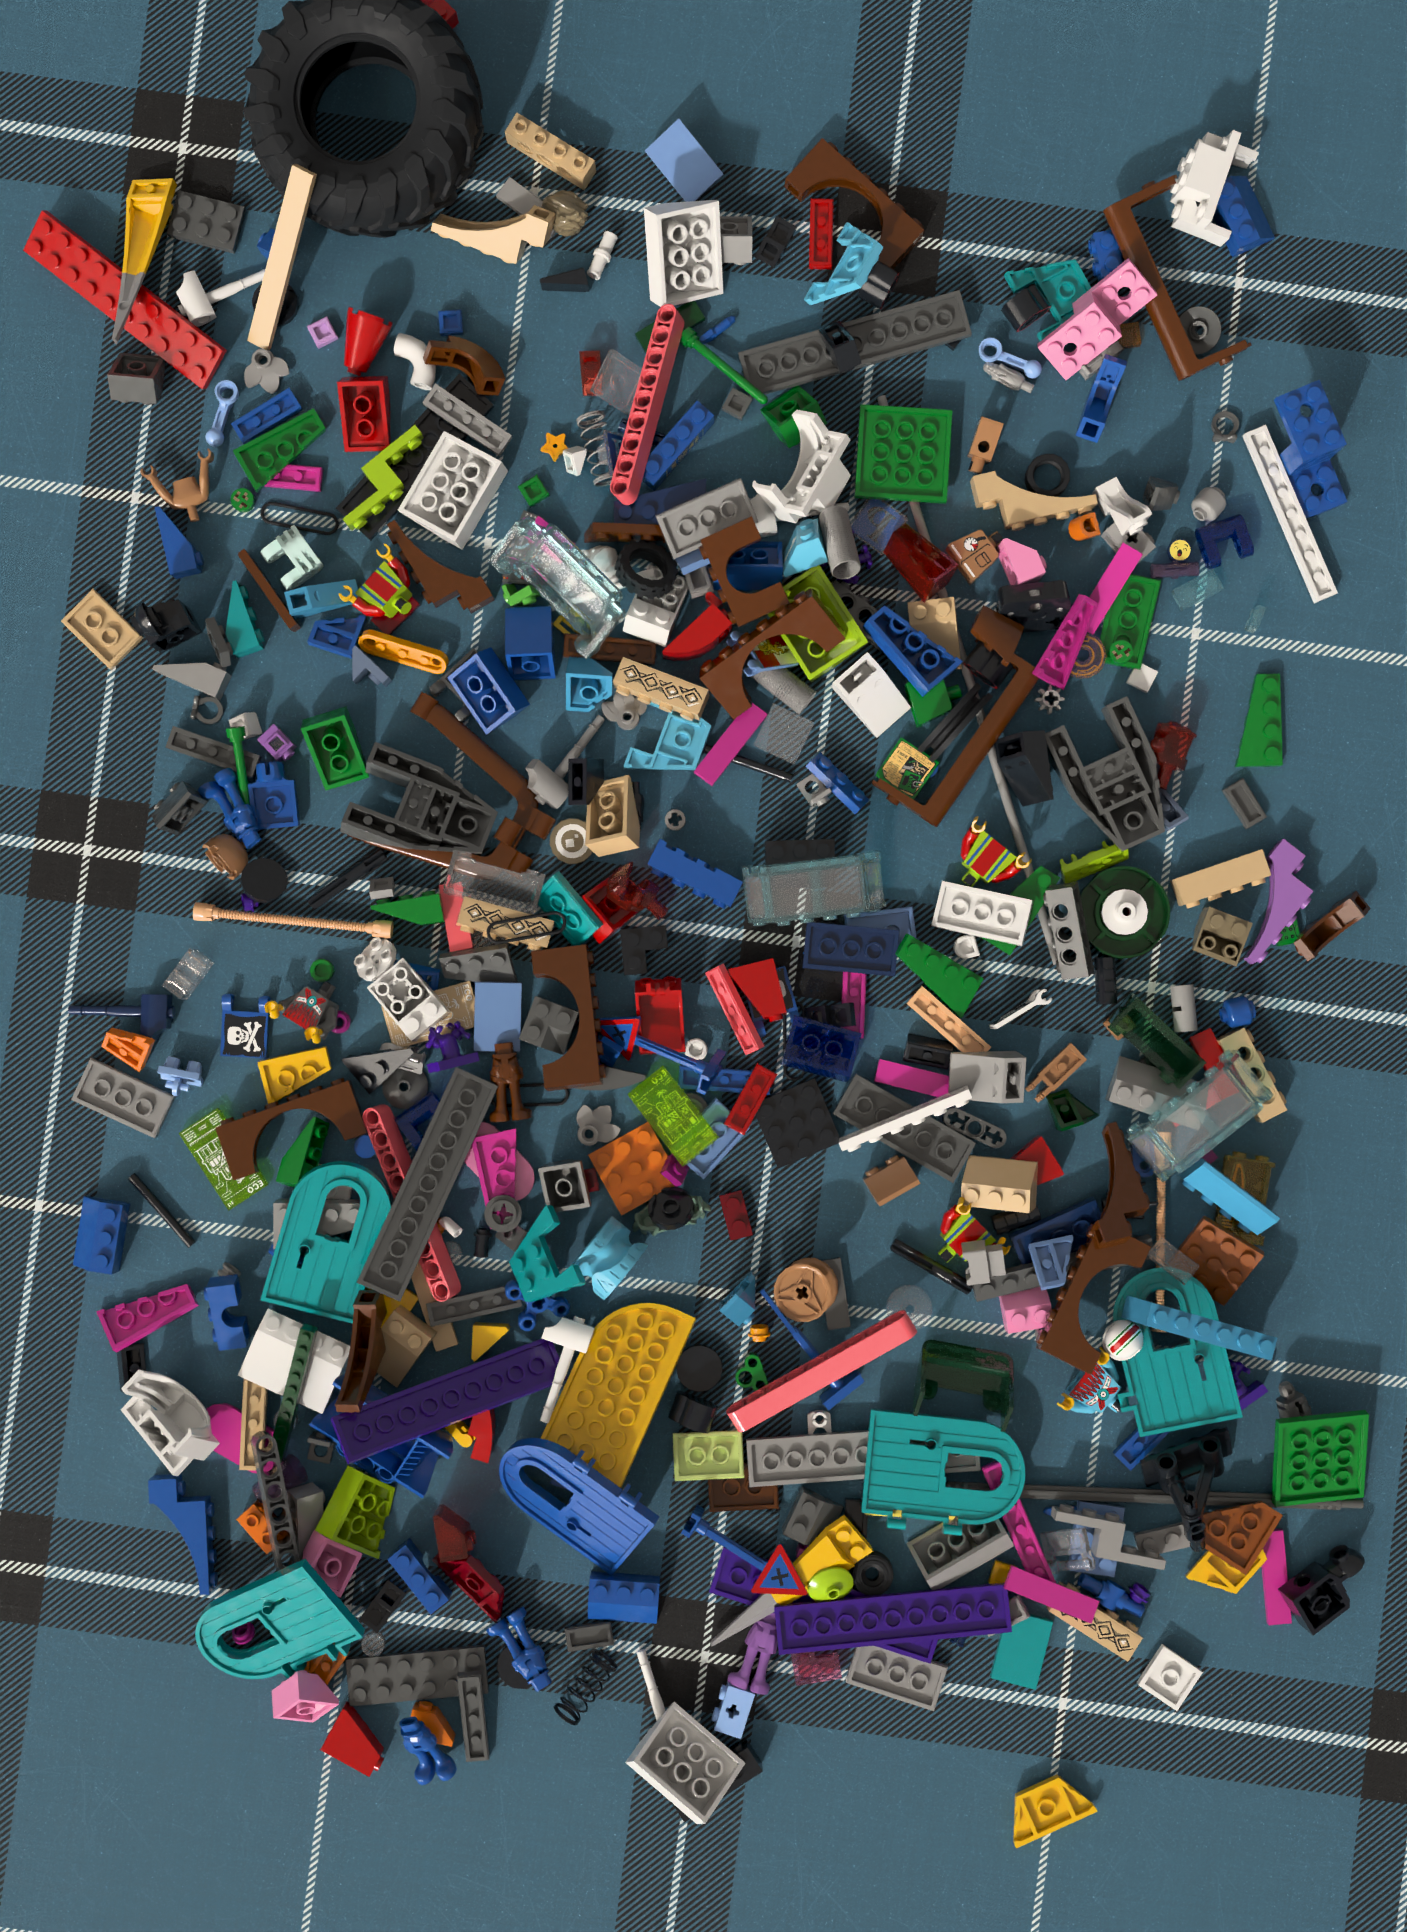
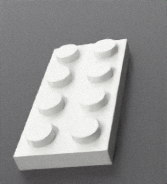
M942 881L931 926L1023 946L1033 900Z

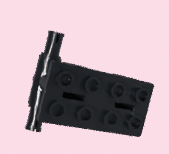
M1227 1427L1214 1429L1206 1435L1193 1437L1183 1444L1170 1446L1165 1451L1147 1455L1144 1459L1140 1460L1146 1487L1159 1483L1163 1492L1171 1495L1181 1515L1185 1537L1190 1541V1547L1195 1552H1200L1199 1546L1202 1551L1206 1546L1204 1541L1206 1538V1525L1203 1513L1213 1477H1219L1224 1473L1223 1458L1232 1454ZM1200 1473L1195 1492L1187 1491L1184 1487L1185 1481L1183 1479Z

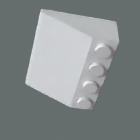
M719 201L674 202L645 207L644 217L650 300L662 307L665 304H672L674 306L723 294Z
M444 431L398 511L438 537L463 550L508 470L502 461Z
M267 1309L238 1376L283 1396L299 1331L303 1324ZM317 1331L299 1404L323 1414L336 1388L332 1384L337 1377L342 1375L347 1365L350 1351L349 1345Z
M675 1702L668 1707L642 1738L625 1762L696 1824H706L745 1765L743 1760Z

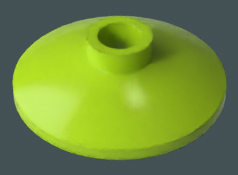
M842 1567L822 1569L809 1580L807 1586L808 1593L816 1602L842 1599L851 1591L853 1577L848 1570Z

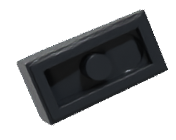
M584 268L540 278L543 291L589 292Z

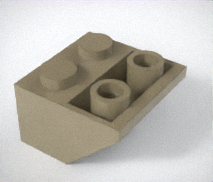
M1205 907L1201 911L1194 930L1192 950L1236 967L1253 923L1215 908Z

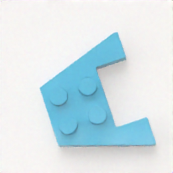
M846 222L837 238V241L842 246H847L829 281L813 282L804 301L809 305H814L861 288L867 281L872 267L878 261L883 246L875 239Z
M651 702L650 704H648L659 708V705ZM672 710L671 713H668L654 754L630 747L624 768L695 770L698 767L712 726L702 718L700 720L693 719V721L684 719L680 716L681 713Z

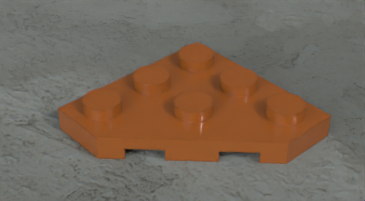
M1262 1501L1203 1513L1206 1525L1205 1549L1247 1575L1283 1515Z

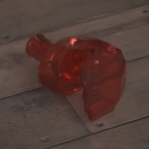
M1171 720L1167 723L1158 722L1154 739L1150 743L1157 763L1160 766L1157 773L1160 788L1167 790L1173 771H1185L1188 761L1185 758L1192 740L1197 737L1190 728Z
M632 861L616 869L610 875L606 885L608 899L619 907L633 912L641 911L646 907L658 920L667 914L668 908L656 898L659 891L657 884L650 880H645L636 885L629 878L633 868Z

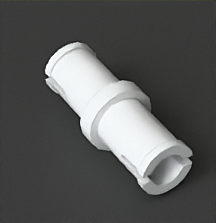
M604 232L599 247L593 252L594 258L587 270V275L592 279L599 280L606 263H609L611 260L610 254L618 239L614 233Z

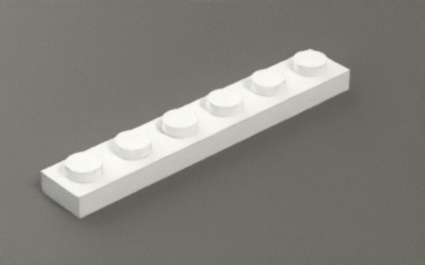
M966 1085L839 1138L840 1148L842 1151L847 1149L848 1152L854 1151L861 1147V1143L866 1141L873 1143L882 1139L883 1134L888 1132L895 1134L904 1129L903 1126L907 1124L917 1125L926 1120L925 1117L929 1115L939 1116L947 1112L946 1108L954 1105L956 1107L969 1103L968 1099L972 1098L970 1090Z

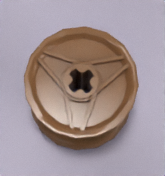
M802 1258L793 1262L777 1277L774 1285V1299L778 1309L787 1318L797 1322H810L819 1318L834 1303L838 1294V1280L834 1271L826 1262L816 1258Z

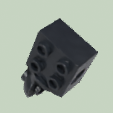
M172 599L149 607L141 601L137 605L134 615L130 617L140 636L144 635L149 645L160 653H164L202 633L190 608L179 599Z
M1346 1545L1334 1547L1329 1553V1561L1324 1565L1314 1561L1278 1588L1297 1622L1313 1636L1350 1608V1598L1342 1582L1356 1575L1363 1568L1365 1559L1359 1551L1348 1548Z

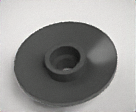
M1198 306L1188 309L1180 316L1179 319L1195 354L1206 353L1218 343L1221 336V322L1213 310ZM1200 325L1204 328V332L1201 335L1197 332V328Z
M400 1068L382 1084L386 1100L392 1106L399 1109H412L420 1105L426 1098L429 1087L428 1079L423 1071L422 1074H417ZM403 1082L408 1084L406 1091H402L400 1088Z

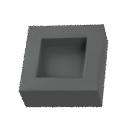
M732 388L722 406V411L742 421L753 398Z

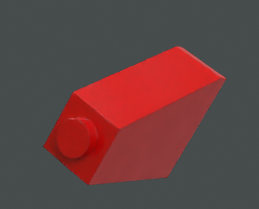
M773 958L728 969L732 980L764 1020L769 1019L770 1022L783 1019L782 1015H786L787 1011Z
M346 1701L320 1750L370 1777L373 1770H379L384 1760L381 1757L384 1747L355 1708Z

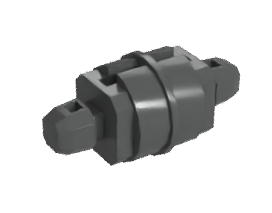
M1288 1381L1279 1384L1280 1396L1276 1398L1280 1418L1312 1415L1311 1406L1308 1404L1303 1393L1296 1391Z

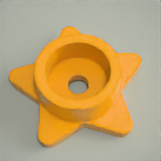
M546 433L547 443L541 447L540 451L549 453L552 460L556 462L559 456L563 454V450L568 449L564 444L566 435L563 433L555 437L550 433Z

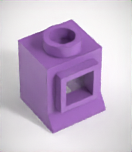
M275 724L257 739L279 762L289 760L295 753L293 750L297 747Z

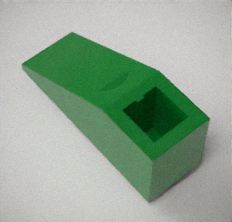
M435 890L422 892V897L413 898L412 894L399 896V901L390 902V899H381L376 901L377 905L371 906L372 910L423 926L445 922L441 894H436Z
M313 1117L282 1158L276 1182L294 1188L308 1171L318 1166L330 1123L317 1117Z

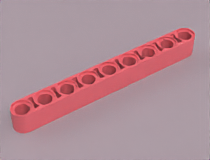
M672 304L663 305L657 312L610 484L612 494L624 505L633 504L638 497L684 328V319Z
M380 1104L367 1108L363 1113L362 1119L395 1199L412 1160L392 1110L389 1106ZM436 1223L419 1259V1263L433 1297L437 1301L442 1302L459 1294L461 1283Z
M905 1310L898 1311L740 1399L728 1407L726 1413L738 1432H744L908 1341L916 1335L917 1329Z

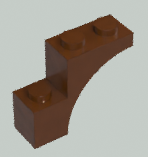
M1354 891L1335 903L1328 913L1304 928L1293 943L1296 951L1301 956H1304L1307 961L1311 960L1340 933L1365 917L1370 907L1360 894Z

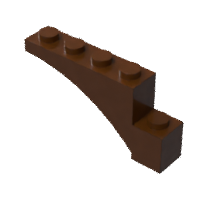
M395 520L387 524L390 529L387 533L393 545L398 543L402 549L399 555L405 565L410 563L413 568L410 574L416 584L421 583L425 590L421 593L428 604L432 602L437 608L460 594L457 600L463 610L468 608L472 614L495 600L481 576L478 578L470 577L440 565L417 548L403 533Z
M1117 1122L1108 1123L1102 1131L1108 1154L1110 1178L1105 1207L1100 1219L1092 1226L1099 1249L1126 1243L1132 1236L1131 1224L1126 1219L1143 1215L1148 1210L1150 1204L1147 1193L1142 1189L1140 1174L1138 1171H1135L1133 1166L1132 1154L1130 1150H1127L1124 1143V1133L1119 1129Z
M359 1290L353 1303L351 1345L344 1380L335 1403L337 1412L353 1413L361 1411L386 1351L381 1325L387 1310L383 1294L375 1290Z

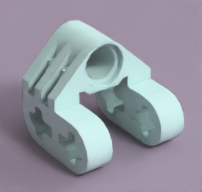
M295 525L291 526V529L288 531H284L281 536L278 535L274 541L260 552L267 563H272L286 554L295 565V568L285 574L280 580L287 591L297 588L324 567Z

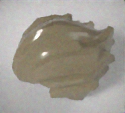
M561 190L554 195L545 197L542 202L541 208L556 213L552 229L559 235L565 237L575 235L581 231L585 221H587L588 213L586 210L588 204L571 191Z

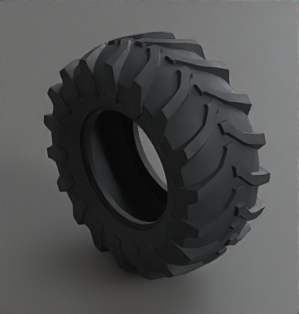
M420 0L289 1L282 7L284 19L274 28L261 31L257 39L262 47L261 53L252 66L246 67L245 79L251 85L246 106L243 108L244 119L249 121L252 131L250 136L252 148L261 167L266 172L267 178L284 198L292 165L298 164L317 174L306 217L333 231L348 236H359L360 234L387 238L395 236L397 230L423 227L430 222V214L451 206L457 199V187L473 174L476 162L473 156L475 150H478L484 133L481 109H483L481 88L473 62L465 51L462 41L437 11ZM364 64H381L401 71L414 82L417 102L412 125L404 139L394 149L375 159L349 161L335 157L321 148L316 132L317 109L326 88L337 76L350 68Z

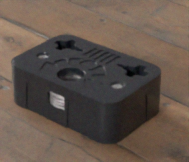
M1063 580L1002 586L998 589L996 612L1023 625L1022 633L1059 629L1071 605L1067 583Z

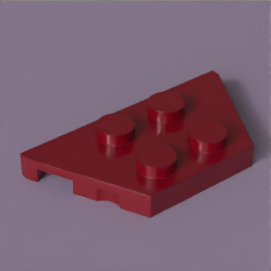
M438 1553L432 1559L495 1623L500 1619L503 1610L504 1587L496 1576L490 1574L483 1567L480 1560L472 1555Z

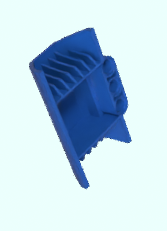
M345 1374L337 1377L332 1385L341 1390ZM371 1385L363 1405L389 1395ZM336 1398L325 1408L323 1414L319 1413L313 1418L309 1426L336 1442L338 1453L345 1458L331 1422L333 1416L344 1413L336 1411ZM439 1429L353 1463L384 1483L389 1484L395 1480L423 1499L428 1490L438 1456L442 1455L449 1459L453 1453V1439L450 1434Z

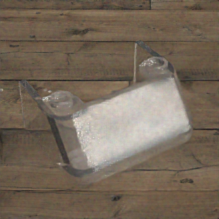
M453 850L443 893L462 899L465 896L523 913L535 914L545 874H540V872L527 869L526 873L510 871L477 862L472 858L473 854L465 851H459L458 853L457 850Z

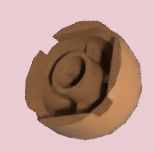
M216 835L202 846L203 848H208L205 854L212 864L221 873L223 870H226L229 873L227 878L231 880L239 876L248 864V853L245 850L244 843L239 842L232 835Z

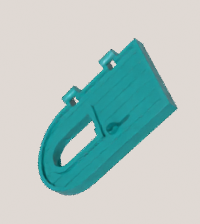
M334 1161L311 1169L298 1181L290 1196L261 1301L353 1324V1303L359 1290L365 1289V1286L357 1283V1280L392 1206L389 1192L376 1174L356 1163ZM343 1185L355 1189L360 1197V1207L349 1241L339 1237L332 1238L327 1234L316 1233L328 1193L333 1188ZM307 1246L308 1249L306 1250L302 1267L297 1266L302 1250L301 1247Z
M1153 1268L1134 1276L1121 1289L1113 1310V1323L1117 1320H1126L1121 1318L1127 1295L1146 1300L1150 1293L1166 1289L1176 1296L1181 1311L1219 1321L1214 1301L1204 1285L1192 1275L1174 1268ZM1134 1322L1142 1330L1144 1336L1143 1346L1135 1356L1122 1361L1129 1392L1118 1393L1117 1395L1121 1412L1134 1410L1140 1437L1243 1417L1226 1348L1187 1337L1188 1343L1176 1345L1174 1348L1163 1347L1155 1349L1150 1328ZM1196 1355L1204 1357L1203 1367L1207 1380L1202 1381L1199 1366L1194 1360ZM1136 1395L1138 1404L1130 1405L1128 1397Z
M871 1408L861 1513L887 1515V1528L904 1530L906 1529V1518L943 1521V1534L962 1536V1524L977 1525L995 1521L1008 1513L1020 1498L1025 1483L1024 1460L1015 1441L1002 1428L993 1423L978 1419ZM910 1440H920L925 1442L933 1440L935 1444L932 1447H929L926 1444L923 1445L910 1443ZM948 1453L990 1457L997 1460L1002 1465L1003 1475L1000 1480L1002 1483L997 1488L989 1491L946 1487L944 1469L946 1463H948ZM893 1510H902L901 1520L892 1519ZM949 1516H957V1526L948 1525Z
M303 1559L210 1602L200 1615L195 1637L202 1655L213 1666L227 1674L245 1679H264L282 1673L288 1679L294 1674V1671L304 1670L307 1661L327 1654L332 1661L337 1660L339 1652L343 1656H347L350 1643L363 1638L365 1628L309 1562ZM256 1618L274 1636L243 1650L230 1647L222 1638V1634Z

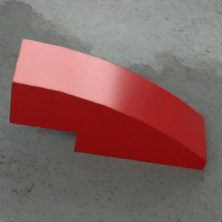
M494 1408L473 1416L468 1435L476 1437L471 1458L485 1463H489L495 1440L496 1423Z

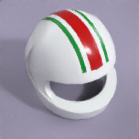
M1117 1320L1105 1331L1102 1344L1104 1350L1111 1358L1124 1361L1132 1358L1142 1349L1144 1336L1142 1330L1134 1322Z

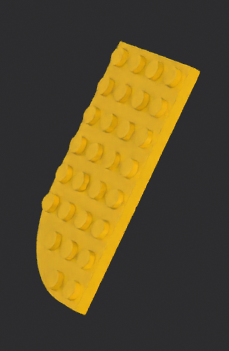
M655 1303L629 1305L606 1316L595 1326L587 1353H579L541 1439L557 1443L575 1455L582 1449L584 1451L581 1457L582 1460L589 1463L594 1458L596 1461L592 1468L622 1488L696 1322V1318L674 1308Z

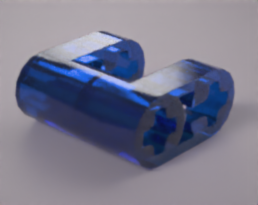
M1241 514L1195 529V538L1208 570L1221 566V557L1216 543L1232 538L1239 558L1243 559L1254 554L1253 543Z
M433 1091L394 1118L416 1151L423 1139V1135L417 1127L434 1115L440 1099Z

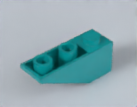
M235 580L232 584L225 633L231 645L233 655L240 658L263 650L262 642L265 639L261 629L256 628L254 621L257 620V616L253 607L248 605L247 599L250 597L246 586H242Z

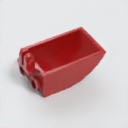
M707 592L705 595V600L710 606L662 651L663 659L687 661L701 657L712 651L732 632V623L725 609L720 611L723 607V602L713 592Z
M667 976L663 979L642 978L636 980V1015L641 1017L638 1035L677 1052H686L681 978ZM639 1046L640 1055L656 1054Z

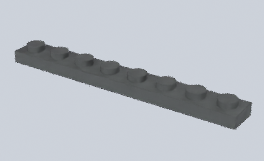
M1149 1234L1134 1237L1151 1246L1145 1260L1155 1258L1152 1237ZM1077 1252L1070 1253L1067 1272L1071 1266H1075L1078 1260L1076 1257ZM1033 1262L1005 1269L1006 1275L990 1277V1283L972 1285L974 1298L978 1302L1040 1287ZM1126 1264L1109 1266L1102 1271L1125 1266Z

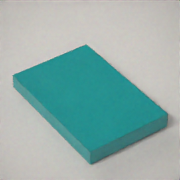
M559 871L532 896L543 912L558 911L565 916L566 927L561 933L572 946L584 944L603 925ZM547 915L550 920L554 921V925L558 929L562 927L563 920L559 915Z
M1030 1614L1029 1618L1013 1625L1012 1632L1001 1633L990 1677L1036 1690L1053 1621Z

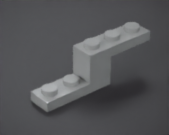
M1060 1504V1507L1052 1505L1051 1516L1056 1521L1095 1528L1091 1552L1095 1557L1161 1570L1165 1569L1166 1560L1159 1555L1160 1552L1152 1549H1146L1145 1552L1138 1551L1136 1547L1123 1544L1122 1547L1126 1524L1119 1518V1515L1108 1512L1105 1515L1096 1514L1097 1511L1083 1508L1082 1511L1074 1510L1073 1506L1067 1504Z

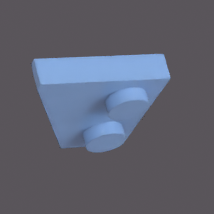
M1073 1235L1029 1244V1252L1041 1291L1064 1286Z

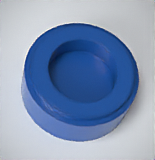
M369 1135L360 1136L355 1141L354 1150L359 1157L370 1158L376 1154Z

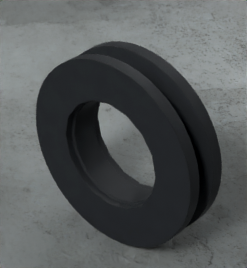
M978 683L970 689L917 749L922 753L929 747H932L934 751L928 759L932 763L993 697L987 693L978 699L976 695L981 688Z

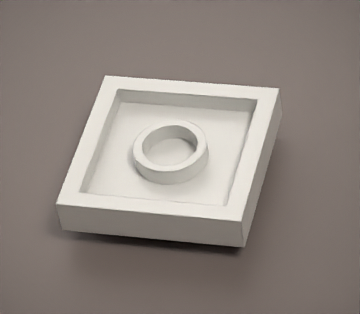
M1161 1644L1139 1677L1137 1684L1178 1711L1203 1672Z

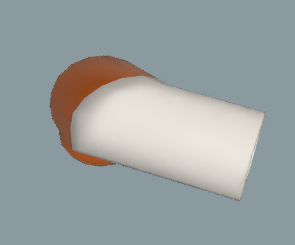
M449 1217L438 1218L436 1222L441 1234L445 1229L455 1238L462 1233L463 1229Z

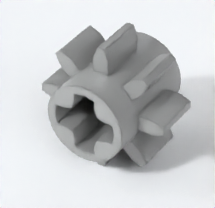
M1051 685L1047 686L1046 692L1043 689H1039L1038 692L1041 696L1034 700L1040 703L1038 710L1047 709L1048 715L1052 713L1053 707L1059 711L1061 707L1058 703L1065 700V698L1059 695L1061 689L1052 690ZM1049 694H1050V698H1052V699L1055 700V701L1052 702L1050 705H1049V701H1045V699H1044V698H1046Z

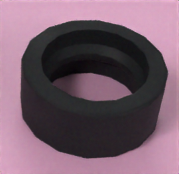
M1055 454L1037 456L1030 463L1025 473L1027 490L1046 496L1059 497L1065 491L1070 481L1068 464L1062 457ZM1050 464L1059 470L1061 481L1055 489L1043 490L1036 485L1034 473L1039 466Z

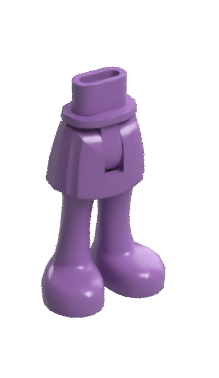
M771 1613L755 1622L745 1639V1643L748 1646L744 1662L738 1672H731L728 1675L727 1681L730 1684L747 1690L750 1673L759 1651L760 1657L754 1678L751 1680L749 1689L757 1694L767 1695L769 1693L770 1685L766 1682V1671L771 1654L776 1653L778 1645L775 1613Z

